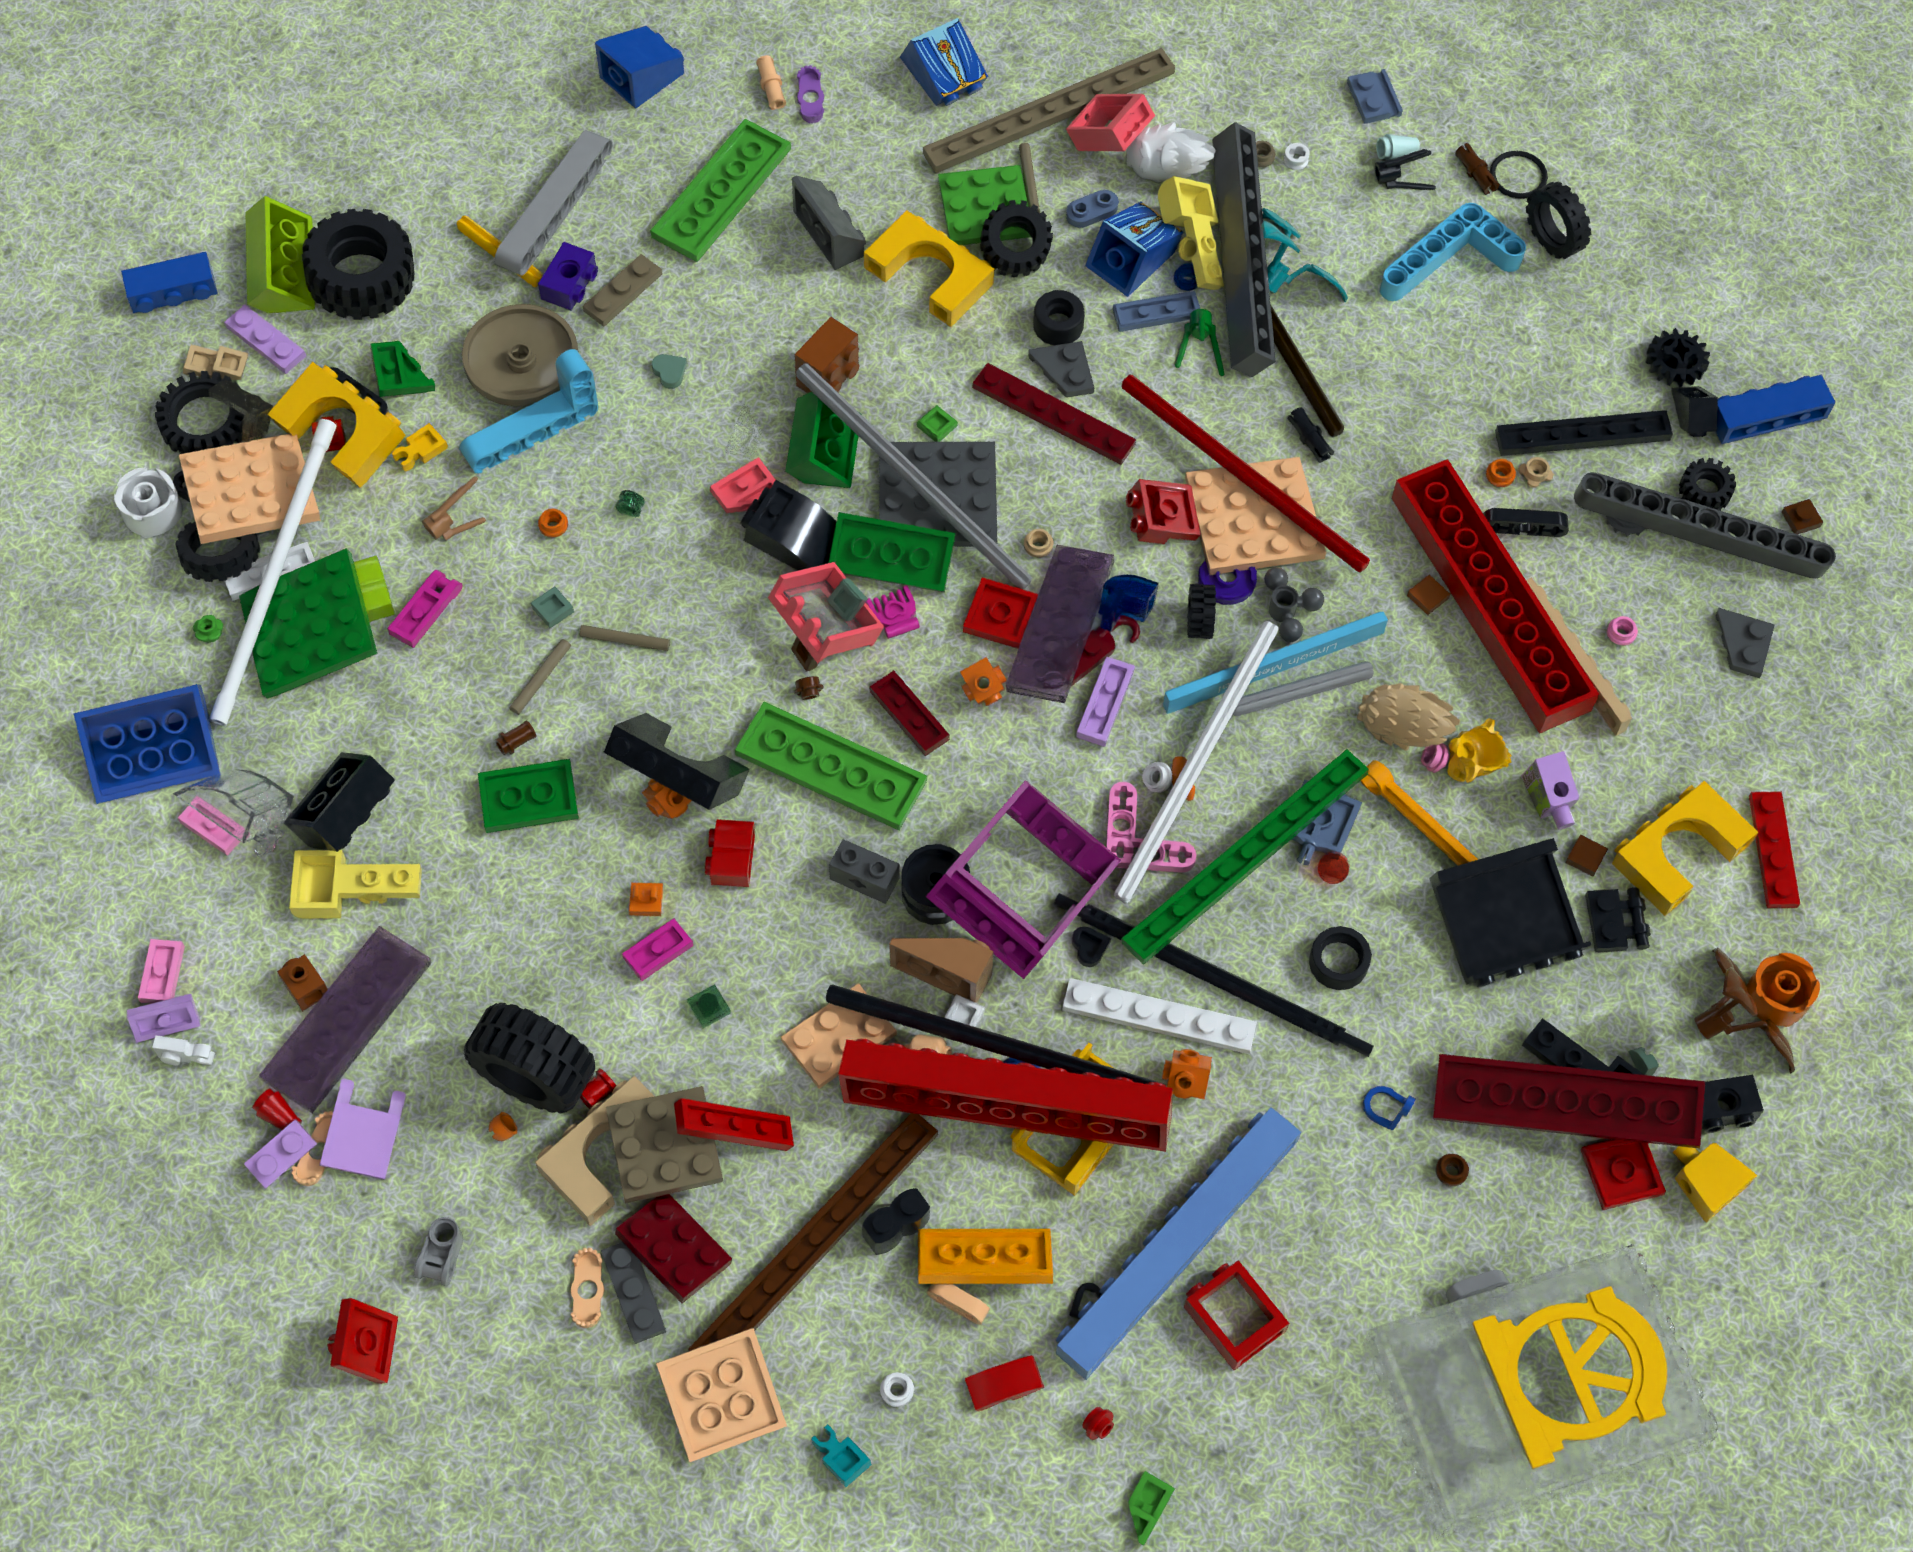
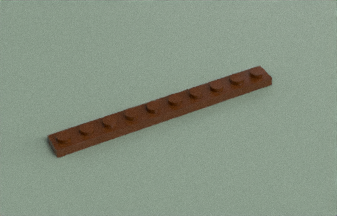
M911 1113L689 1347L688 1351L754 1328L755 1331L938 1136V1130L919 1114Z

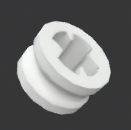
M1301 143L1290 144L1285 150V165L1293 170L1305 168L1310 155L1309 149ZM1295 154L1301 155L1298 159L1293 158Z

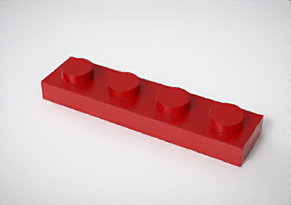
M1782 791L1751 792L1749 801L1753 826L1758 831L1755 839L1766 907L1798 908L1800 898Z
M680 1098L674 1103L677 1134L788 1151L794 1147L790 1116Z

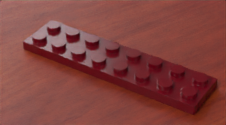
M1439 1054L1433 1119L1700 1149L1705 1081Z

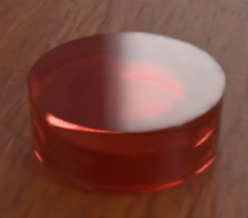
M1331 851L1321 857L1318 863V873L1323 881L1329 884H1338L1348 876L1350 864L1345 855L1340 852Z

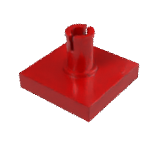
M353 1298L341 1299L336 1334H332L328 1339L329 1341H334V1343L327 1344L328 1351L332 1354L330 1366L374 1383H388L398 1316Z

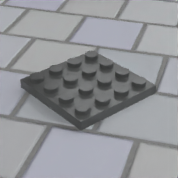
M995 441L890 442L997 544ZM879 456V519L953 532L956 534L954 547H974Z

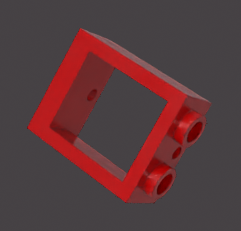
M1239 1260L1231 1266L1228 1263L1220 1266L1212 1274L1213 1279L1207 1284L1203 1285L1200 1282L1193 1286L1186 1293L1188 1298L1184 1304V1309L1234 1371L1284 1334L1290 1324ZM1234 1278L1238 1280L1270 1320L1236 1347L1200 1304Z

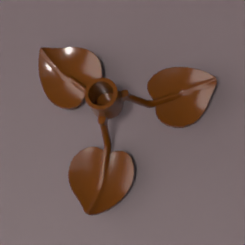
M1720 948L1713 949L1712 951L1715 953L1717 963L1725 975L1722 993L1725 996L1712 1005L1710 1009L1694 1018L1698 1029L1708 1040L1723 1031L1726 1035H1729L1736 1031L1761 1028L1788 1062L1790 1074L1795 1072L1791 1046L1781 1030L1770 1019L1766 1020V1022L1762 1020L1731 1026L1730 1023L1734 1022L1735 1019L1730 1010L1736 1005L1741 1004L1754 1017L1758 1015V1009L1754 999L1747 991V983L1738 966ZM1730 998L1734 999V1000H1732L1730 1003H1728L1727 1005H1725V1003H1726Z

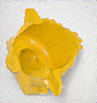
M1488 718L1481 726H1476L1470 731H1461L1458 737L1453 738L1449 742L1450 757L1447 772L1451 778L1459 782L1466 781L1469 783L1476 777L1489 775L1498 769L1508 767V764L1512 763L1510 759L1512 755L1508 752L1502 735H1499L1498 731H1494L1495 720Z

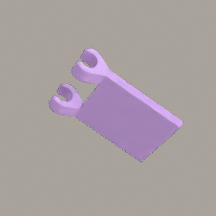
M342 1079L320 1166L385 1180L406 1094L401 1091L393 1092L388 1113L349 1104L354 1089V1082Z

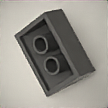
M801 176L792 177L793 212L834 270L864 257L865 237L861 230L854 228L848 212L839 207L834 192L832 190L828 191L821 181Z

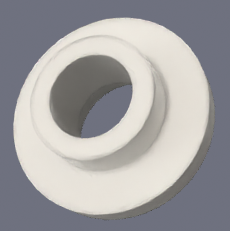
M1154 762L1145 768L1142 776L1143 782L1152 792H1164L1171 785L1172 771L1166 763Z
M899 1372L891 1373L882 1380L880 1394L886 1404L892 1407H902L912 1399L914 1385L907 1375ZM894 1385H900L904 1391L901 1395L895 1396L891 1393V1388Z

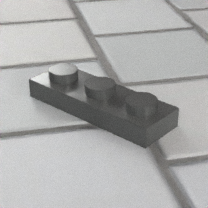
M623 1242L601 1250L634 1344L666 1333V1328L641 1261Z

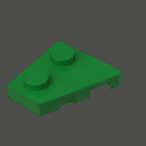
M400 341L370 344L379 397L435 391V381L425 376L421 371V365L415 358L409 356L408 350Z

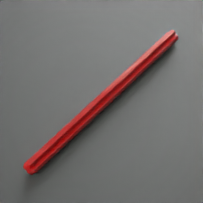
M1129 374L1124 378L1121 386L1123 390L1357 572L1361 573L1367 568L1370 559L1134 375Z

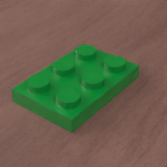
M570 759L478 773L486 833L579 819Z

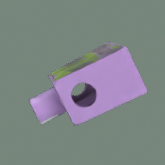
M1562 751L1535 759L1521 775V778L1539 817L1542 819L1553 816L1558 830L1574 825L1575 821L1570 808L1579 800V794L1565 752Z

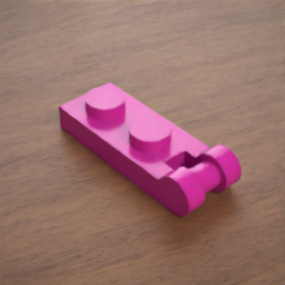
M434 570L387 628L389 635L414 648L451 600L458 596L463 584L455 579L449 580L445 578L444 573ZM440 588L442 592L438 593L435 590Z

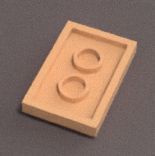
M859 983L850 989L867 994ZM829 1003L781 1036V1041L820 1089L838 1076L846 1039L856 1041L862 1038L868 1039L875 1044L883 1045L897 1035V1030L887 1020Z

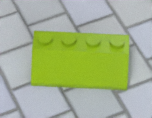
M264 196L245 212L247 305L269 314L315 309V300L312 298L311 292L308 291L302 261L303 243L308 239L307 234L313 228L312 216Z

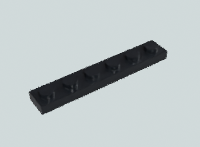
M1667 410L1497 425L1495 430L1500 456L1670 441L1673 435Z

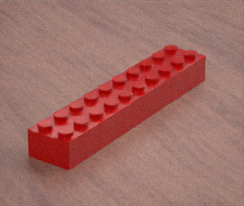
M1446 459L1397 479L1391 499L1539 734L1591 712L1599 696L1598 691L1450 461Z
M861 1038L856 1041L846 1039L838 1073L844 1103L1005 1128L1025 1129L1026 1131L1166 1152L1172 1119L1173 1088L1166 1087L1162 1083L1151 1082L1143 1084L1133 1082L1131 1079L1124 1077L1109 1079L1091 1072L1076 1074L1057 1067L1042 1069L1036 1068L1029 1063H1018L1016 1065L1003 1063L996 1058L982 1060L971 1058L963 1053L949 1055L938 1053L930 1048L915 1050L896 1043L882 1045L875 1044L868 1039Z

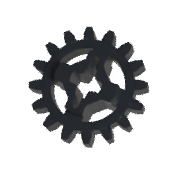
M1673 328L1670 335L1664 330L1660 337L1655 335L1652 343L1649 344L1646 352L1648 356L1645 362L1646 364H1651L1650 373L1657 372L1659 374L1657 377L1658 381L1665 378L1667 379L1668 386L1674 381L1677 382L1679 387H1682L1686 381L1691 386L1694 384L1695 379H1702L1704 372H1706L1709 366L1708 358L1710 352L1704 351L1707 344H1698L1699 336L1689 337L1688 330H1685L1683 334H1679L1678 330Z

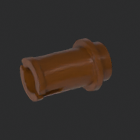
M526 720L505 734L503 732L499 733V737L495 739V742L503 755L508 753L512 755L514 754V749L532 738H536L537 735L532 725Z

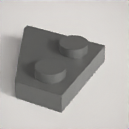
M1082 341L1028 350L1029 359L1032 362L1035 361L1041 367L1043 374L1057 385V389L1066 398L1094 393L1095 388Z
M1718 608L1715 616L1721 627L1723 645L1728 652L1727 660L1730 670L1760 679L1775 624Z

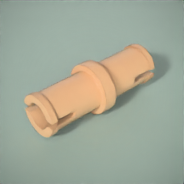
M769 55L761 56L757 59L756 65L761 76L760 85L762 90L766 92L769 108L771 110L784 108L786 100L781 89L782 79L776 72L774 60Z

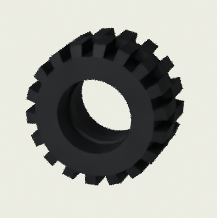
M1015 200L1009 201L1007 206L1002 203L998 205L996 211L993 209L989 213L988 219L984 222L980 237V249L984 251V260L990 261L994 271L996 268L1001 270L1000 275L1006 276V273H1011V277H1018V274H1023V277L1027 276L1032 270L1036 272L1047 259L1053 240L1052 226L1050 221L1046 222L1047 215L1044 211L1041 213L1037 212L1038 206L1035 204L1030 208L1026 206L1027 201L1021 200L1020 205L1016 204ZM1009 227H1020L1031 236L1032 246L1022 252L1011 251L1003 245L1000 233Z

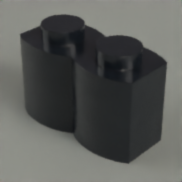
M917 1188L906 1190L892 1201L890 1207L877 1209L865 1219L862 1224L863 1238L875 1255L887 1253L900 1243L903 1236L913 1235L918 1232V1229L925 1227L930 1219V1205Z

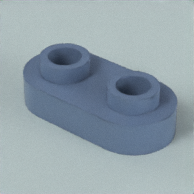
M1100 190L1079 198L1067 206L1066 219L1070 225L1083 228L1109 218L1118 210V197L1112 191Z

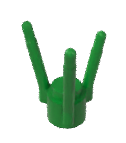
M1196 309L1190 313V323L1184 325V335L1175 367L1179 368L1181 366L1191 334L1200 341H1204L1205 338L1210 336L1219 375L1224 376L1222 358L1216 337V326L1212 324V314L1206 309Z

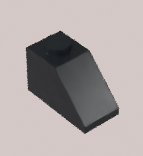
M1700 386L1671 388L1681 429L1693 437H1703L1707 435V432L1717 431V396Z

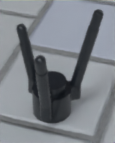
M1422 149L1395 159L1376 162L1375 174L1378 184L1386 183L1387 189L1435 190V185L1396 181L1397 178H1401L1400 165L1429 156L1432 153L1431 150Z

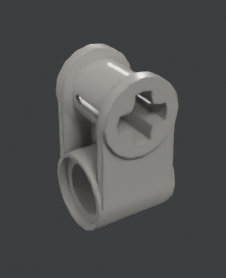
M441 1217L431 1224L423 1249L415 1264L414 1278H431L441 1281V1285L447 1287L450 1284L463 1244V1234L453 1219ZM443 1231H454V1235L449 1241H438Z

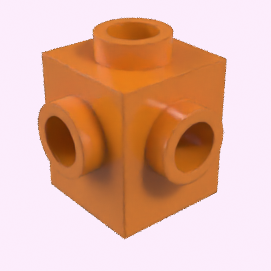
M987 657L960 671L966 682L961 687L970 702L975 699L978 704L984 702L986 706H989L1003 698L1000 692L1005 690L1002 684L1007 680L999 665L993 668ZM983 678L989 679V686L985 689L979 687V682Z
M650 779L648 782L649 786L642 792L648 800L646 803L647 807L657 817L664 816L671 819L679 817L688 809V804L692 801L653 779Z
M1191 1049L1174 1050L1172 1061L1165 1060L1162 1079L1168 1080L1167 1087L1173 1088V1095L1176 1097L1205 1099L1212 1057L1200 1055Z

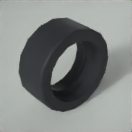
M1343 926L1331 927L1321 932L1313 942L1309 965L1311 973L1317 981L1327 988L1335 990L1351 989L1361 983L1366 976L1372 954L1369 943L1356 930ZM1339 942L1352 947L1359 958L1356 969L1351 973L1345 974L1336 973L1328 969L1321 958L1322 951L1327 945Z

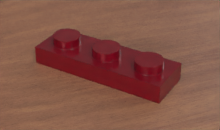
M894 670L870 686V693L924 756H927L950 740V734Z

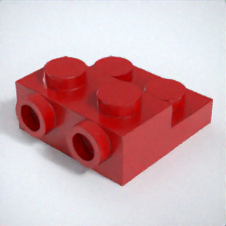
M1139 479L1128 491L1126 505L1131 507L1133 511L1130 528L1132 532L1137 533L1139 542L1165 544L1169 538L1196 541L1201 535L1191 485Z

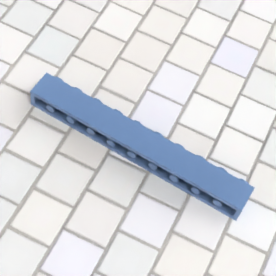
M1272 1107L1264 1115L1259 1112L1248 1125L1250 1131L1243 1138L1238 1135L1227 1148V1151L1230 1153L1223 1161L1218 1158L1213 1162L1206 1172L1208 1178L1202 1184L1196 1182L1185 1195L1188 1200L1181 1208L1175 1205L1164 1218L1166 1222L1164 1227L1160 1231L1156 1229L1151 1231L1143 1242L1145 1248L1138 1256L1132 1253L1121 1266L1124 1271L1117 1279L1109 1278L1099 1291L1102 1296L1095 1303L1089 1301L1078 1314L1080 1320L1073 1328L1069 1325L1066 1326L1058 1335L1056 1342L1059 1344L1056 1348V1355L1085 1380L1090 1377L1296 1145L1301 1131Z

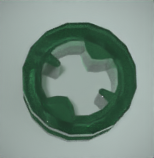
M621 491L619 495L620 500L615 505L616 509L621 514L639 517L641 508L645 504V499L634 491Z

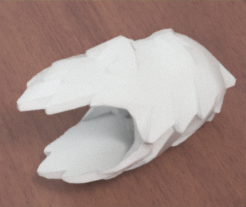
M1175 122L1164 126L1158 124L1152 128H1144L1126 149L1127 166L1133 167L1135 173L1141 178L1160 183L1173 176L1187 178L1191 174L1206 169V166L1209 164L1208 161L1214 158L1216 150L1213 146L1206 143L1209 141L1207 136L1196 133L1195 130L1177 128Z

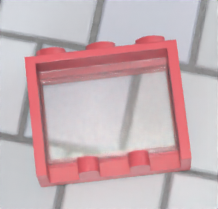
M835 562L780 575L768 596L770 602L817 664L830 655L868 645L870 647L873 646L884 628L866 602L852 620L845 621L827 601L840 582L846 579V576Z

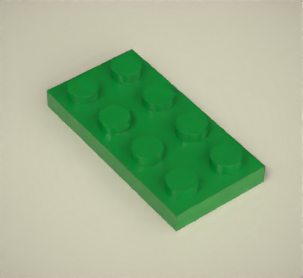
M838 512L829 563L835 562L845 575L945 593L956 534Z

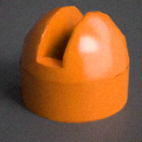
M505 1112L495 1116L488 1127L489 1132L493 1131L495 1133L492 1138L497 1141L510 1139L518 1131L512 1117Z

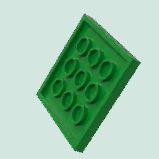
M347 548L279 577L252 650L262 695L267 699L378 654L352 553ZM260 585L239 595L245 624Z

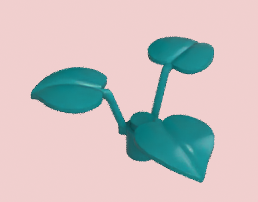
M1263 208V219L1273 220L1283 228L1285 233L1283 234L1278 228L1265 220L1262 222L1264 238L1282 242L1273 261L1267 267L1269 290L1276 293L1284 281L1290 284L1294 278L1308 271L1322 276L1334 284L1341 293L1344 302H1346L1348 299L1347 294L1338 280L1314 264H1306L1294 273L1287 274L1290 268L1280 260L1288 246L1297 253L1300 252V249L1290 239V236L1293 234L1299 239L1301 235L1289 222L1282 219L1275 212Z

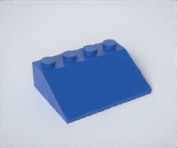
M200 684L73 713L96 804L220 774L209 713Z

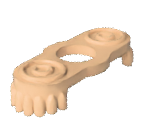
M325 1111L315 1118L316 1127L311 1137L317 1143L326 1142L333 1115L332 1111ZM309 1151L300 1159L297 1167H292V1175L299 1184L312 1186L320 1180L326 1167L320 1166L321 1159H313Z
M583 1248V1250L578 1251V1254L574 1255L575 1258L572 1260L575 1270L574 1281L571 1286V1296L574 1299L571 1317L577 1326L590 1328L596 1325L601 1317V1299L604 1294V1285L601 1281V1263L603 1260L600 1253H597V1250ZM585 1281H591L597 1286V1293L590 1299H583L578 1294V1287Z

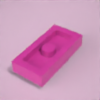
M673 918L623 952L622 955L623 959L642 982L693 947V941L675 918Z

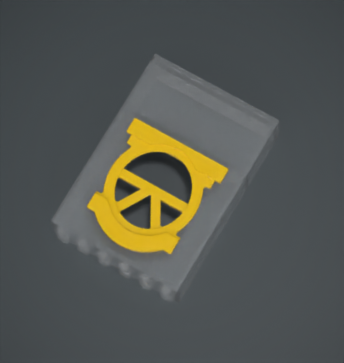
M1634 1244L1369 1330L1361 1348L1437 1540L1702 1452L1718 1436L1717 1421L1710 1411L1707 1412L1702 1400L1704 1397L1702 1387L1698 1380L1692 1378L1688 1369L1689 1359L1687 1353L1677 1344L1674 1337V1324L1668 1315L1665 1316L1660 1305L1661 1296L1655 1284L1650 1283L1646 1274V1261L1641 1253H1637ZM1563 1319H1582L1594 1322L1597 1325L1596 1329L1576 1353H1574L1562 1325ZM1545 1325H1548L1589 1423L1570 1424L1554 1420L1538 1411L1528 1401L1521 1389L1517 1368L1520 1352L1528 1338ZM1614 1334L1624 1345L1632 1365V1378L1627 1379L1584 1370L1582 1367L1608 1335ZM1588 1385L1622 1391L1627 1396L1617 1410L1607 1417H1602Z

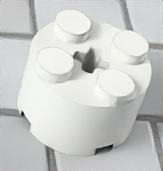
M146 467L134 469L126 473L119 480L114 500L125 525L132 532L144 538H151L169 531L182 517V504L170 476L162 470H147Z

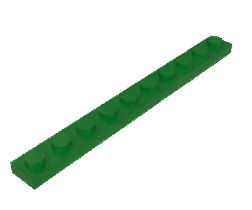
M1346 749L1122 938V944L1144 965L1366 777L1369 769Z

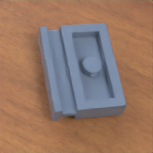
M1382 69L1380 73L1372 71L1348 76L1347 84L1364 124L1390 119V117L1402 116L1403 109L1385 69Z

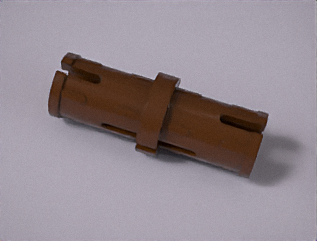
M1469 143L1464 144L1465 148L1461 145L1456 150L1455 156L1459 158L1467 169L1468 177H1473L1485 195L1490 194L1489 188L1492 192L1496 191L1500 184L1487 169L1488 164L1486 161L1478 157Z

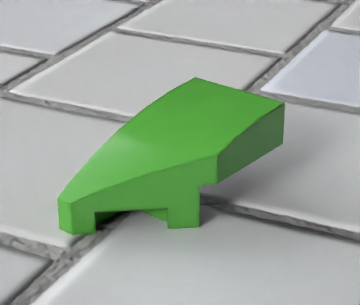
M1144 1471L1128 1501L1138 1541L1143 1546L1176 1489Z

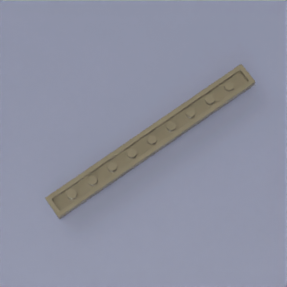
M1162 48L926 145L923 147V155L935 173L941 172L1079 114L1096 94H1127L1175 73V65Z

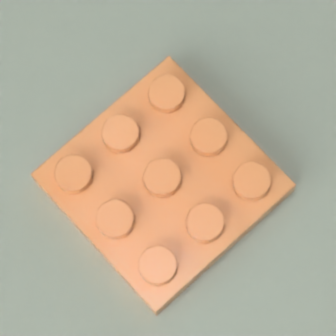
M754 1328L656 1363L689 1462L787 1427Z

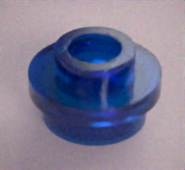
M1182 264L1176 269L1173 280L1178 288L1185 291L1198 288L1193 264Z

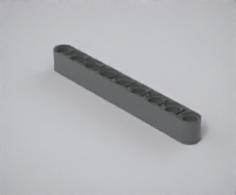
M1591 472L1584 475L1574 492L1575 503L1583 509L1797 575L1815 579L1820 578L1828 571L1836 559L1834 549L1824 542L1600 473Z

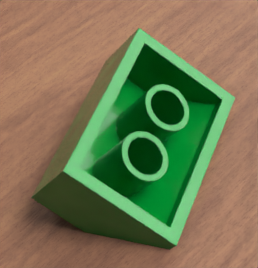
M812 391L798 397L796 400L785 472L804 484L850 488L859 436Z

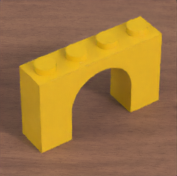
M908 210L864 251V268L885 283L906 262L914 258L932 257L944 262L952 273L929 297V313L950 327L994 284V268L986 260L979 259L970 253L965 246L958 245L949 239L944 232L934 229L922 217L915 216Z
M312 361L267 415L281 429L292 436L297 434L299 439L323 413L335 408H346L354 411L356 415L354 433L330 463L342 475L361 488L406 436L399 428L401 422L389 412L384 415L378 411L380 406L368 396L365 399L358 396V389L348 381H345L343 384L337 380L338 375L328 366L324 365L321 368Z
M1703 781L1696 788L1693 785L1689 786L1679 796L1680 801L1675 805L1672 803L1667 804L1658 813L1657 816L1659 818L1653 823L1649 820L1637 830V836L1630 841L1626 838L1614 850L1616 856L1612 865L1635 887L1639 888L1640 892L1664 916L1682 903L1694 887L1666 859L1662 850V838L1665 835L1680 830L1697 833L1731 862L1752 844L1758 834V831L1706 781Z

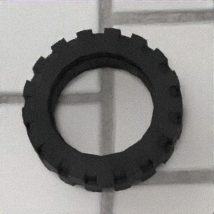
M1550 182L1533 191L1526 201L1528 203L1526 213L1529 216L1527 221L1532 227L1531 232L1533 236L1537 237L1541 246H1544L1546 251L1557 259H1566L1585 249L1586 245L1590 242L1589 216H1586V208L1584 204L1579 202L1578 195L1572 193L1571 188L1567 185L1562 186L1561 182ZM1550 204L1562 217L1567 236L1556 226L1551 215Z
M189 522L184 526L185 530L179 532L178 540L175 543L178 557L185 573L188 575L192 574V578L196 580L202 578L205 582H213V580L219 579V582L226 581L228 577L233 576L235 578L240 576L243 570L248 571L252 567V562H256L258 553H260V545L255 533L235 537L240 540V544L232 551L223 555L213 557L201 556L195 553L202 545L195 522Z

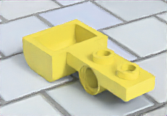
M1173 176L1164 181L1158 190V201L1163 222L1185 227L1186 236L1181 240L1178 248L1180 258L1193 263L1198 287L1218 290L1224 287L1222 269L1216 252V242L1211 229L1212 226L1219 223L1211 186L1207 183Z
M295 850L289 909L295 917L301 919L341 918L343 898H358L359 901L370 904L371 901H379V904H383L387 901V898H420L422 868L420 864H346V858L342 850L338 852L330 850Z

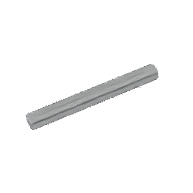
M1365 661L1242 696L1233 715L1241 716L1370 679L1374 674L1370 662Z

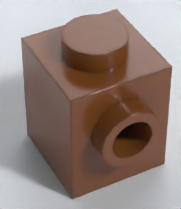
M305 954L299 958L290 959L283 965L282 969L277 971L283 984L302 1012L330 995L325 982Z

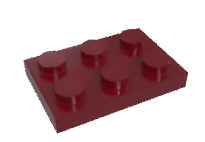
M670 1194L654 1198L619 1225L615 1231V1235L681 1304L732 1263V1258Z

